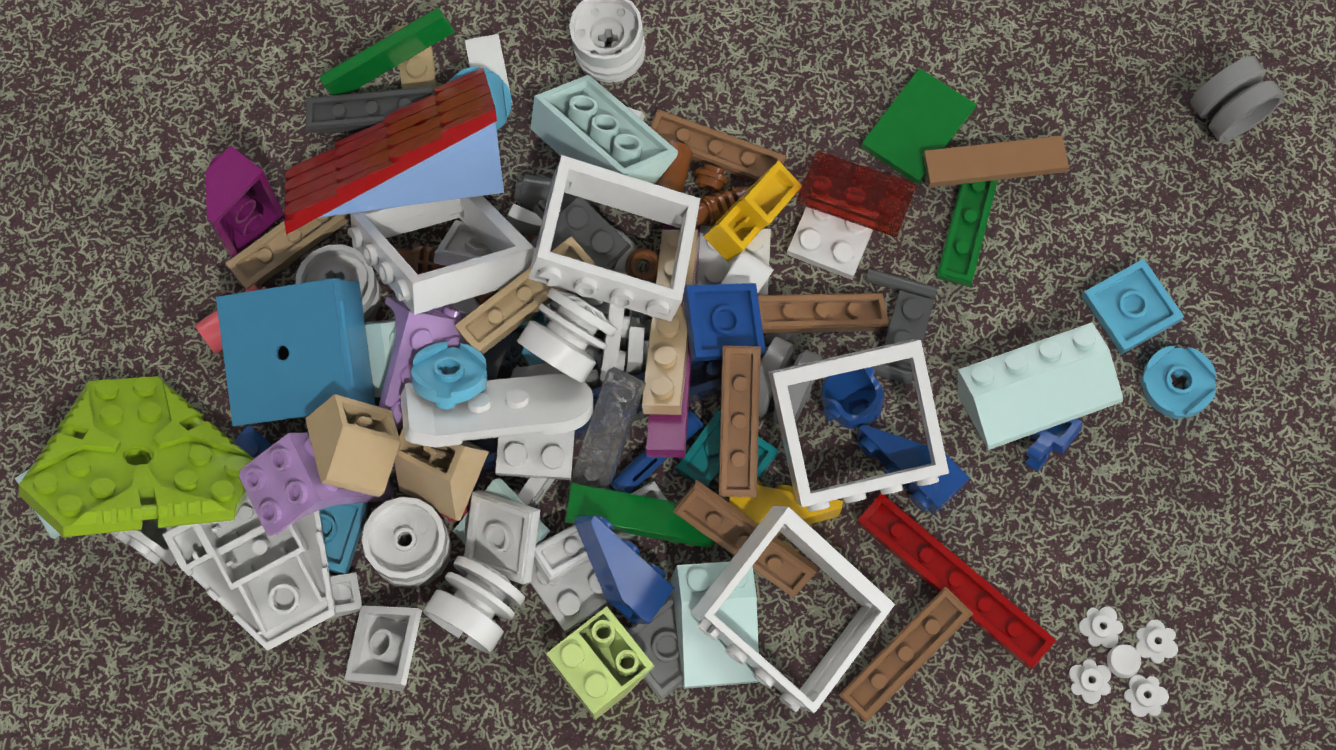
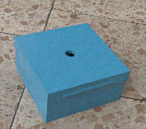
M331 278L216 297L233 426L307 417L334 394L376 406L359 281H342L339 278Z

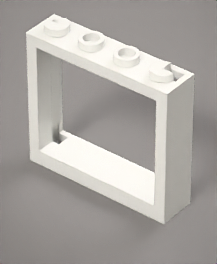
M561 155L552 178L528 279L547 284V286L571 291L582 297H591L613 304L619 308H627L647 314L652 318L657 317L671 322L683 298L700 198ZM564 192L681 228L670 288L550 252Z
M483 196L350 213L351 228H348V234L352 238L353 248H357L361 252L367 265L373 266L379 273L382 282L392 288L398 301H403L414 315L502 289L532 265L535 248ZM460 218L493 253L418 275L386 238Z
M906 340L768 372L795 500L799 506H807L808 511L822 510L830 507L829 501L844 498L845 503L861 501L867 498V492L880 490L881 494H891L902 491V484L916 481L917 486L930 485L939 482L938 476L949 474L921 340ZM909 358L931 464L810 491L788 385Z
M773 506L694 607L691 614L700 621L697 627L705 635L713 640L719 638L727 645L725 652L731 658L742 665L746 661L755 669L752 675L756 680L767 688L771 689L774 686L780 691L782 695L779 699L787 707L795 712L800 708L815 713L895 604L791 508ZM779 531L862 606L800 690L715 615Z

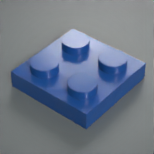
M756 283L686 285L684 287L683 301L691 361L722 360V346L761 347L760 358L766 354Z

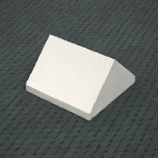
M361 605L344 680L403 692L407 683L422 610L407 607Z

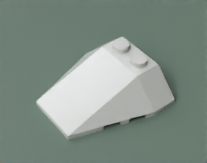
M247 495L237 516L232 521L182 525L162 534L179 567L207 590L206 593L214 601H218L234 616L233 619L267 651L336 615L319 510L296 521L278 535L269 536L266 534Z

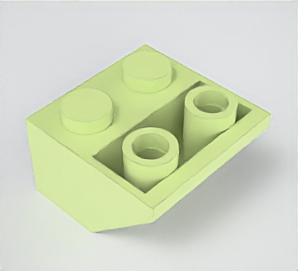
M607 606L546 653L548 661L594 720L624 698L654 668L653 663Z

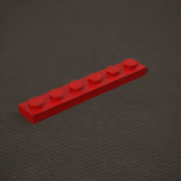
M880 494L858 518L856 523L934 590L940 593L944 587L948 588L973 613L969 619L1030 671L1057 641L884 494Z

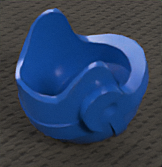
M872 367L826 377L822 387L821 400L822 407L824 408L823 414L830 422L834 419L845 428L856 429L860 428L863 424L869 425L877 420L881 415L885 396L882 386L873 376L875 370Z

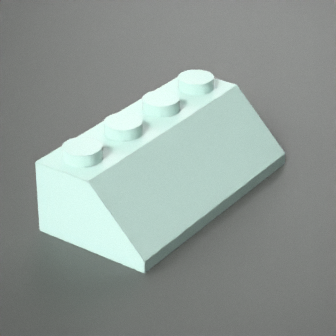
M590 75L534 96L530 129L560 156L564 155L655 184L678 155V150Z
M1093 322L958 369L959 398L988 450L1123 402V395L1110 350Z

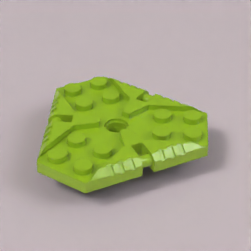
M159 376L88 381L77 397L76 402L71 406L70 411L65 415L64 420L59 424L58 433L51 436L47 445L42 449V453L36 458V462L32 464L20 482L19 496L62 537L142 530V521L154 519L157 520L158 528L232 521L237 516L247 497L246 490L239 478V472L254 458L239 445H236L216 425L209 421L205 422L203 414L194 409L190 403L186 402L182 396L178 395Z

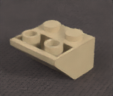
M334 394L305 418L320 481L323 484L380 497L385 492L400 445L392 410Z
M402 429L399 436L400 445L394 460L399 491L412 498H418L438 512L456 521H460L489 451L468 441H463L460 445L443 447L414 444L405 439L404 429Z

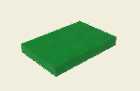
M919 68L862 142L861 149L916 185H919L926 175L923 159L924 151L947 148L974 112L977 104Z

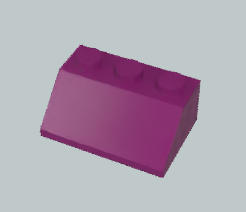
M230 145L223 153L217 154L212 159L209 168L205 171L207 220L230 259H232L261 238L284 212L263 170Z

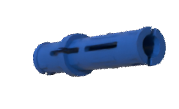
M688 410L686 441L704 427L700 419L690 410ZM645 449L607 484L613 491L630 494L669 457H647Z

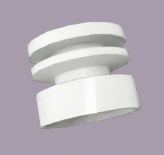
M583 0L572 12L569 28L576 60L583 72L597 81L607 83L623 81L635 74L643 63L646 47L640 12L634 3L630 0ZM607 42H612L611 47L607 48Z
M551 287L547 296L560 304L558 309L555 311L541 303L538 308L550 319L549 323L545 326L530 320L517 342L553 367L584 383L596 364V361L585 351L587 345L590 344L605 350L607 344L594 336V334L599 329L613 337L618 329L611 325L601 311L581 298Z
M458 556L453 565L465 578L453 572H448L445 579L456 590L455 594L452 595L442 590H436L423 612L440 627L458 638L464 632L469 636L465 641L466 643L482 652L491 654L504 633L502 628L492 620L493 617L497 615L501 618L512 620L515 613L503 601L520 607L525 600V596L504 575L486 564Z

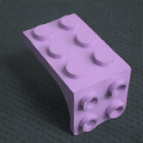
M386 296L385 304L390 306L395 314L396 337L378 407L392 410L397 429H403L401 394L405 385L412 383L411 369L415 355L423 348L435 343L448 342V348H460V343L467 344L454 326L466 317V312L452 308L453 304L414 315L403 301H398L396 297ZM445 371L442 372L443 374H447V375H449V374H454V373H448V372H445Z
M309 432L287 433L239 472V478L266 534L269 536L278 535L296 521L318 510L335 505L384 501L395 494L389 479L385 492L380 497L321 483Z

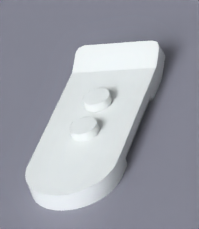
M546 374L487 381L486 390L470 400L457 403L455 407L444 410L436 407L434 402L421 397L414 390L412 383H407L401 394L404 437L408 442L414 444L443 447L460 445L463 441L533 433H541L542 435L567 433L582 427L593 414V393L585 382L581 383L566 374Z

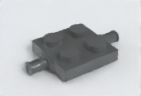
M577 197L568 207L559 212L550 252L572 236L595 262V266L614 271L618 260L631 246L583 198ZM541 200L538 204L545 211L546 203L544 200ZM535 205L533 212L543 219L544 212ZM538 236L530 243L534 248H536Z

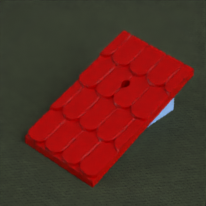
M484 67L434 88L433 95L390 113L383 122L334 142L335 148L289 168L285 173L286 184L284 186L285 208L283 212L286 235L320 217L504 193L495 123L497 121L496 108Z

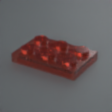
M817 151L799 191L796 203L897 238L917 184L872 170L867 166H861L840 159L834 155Z

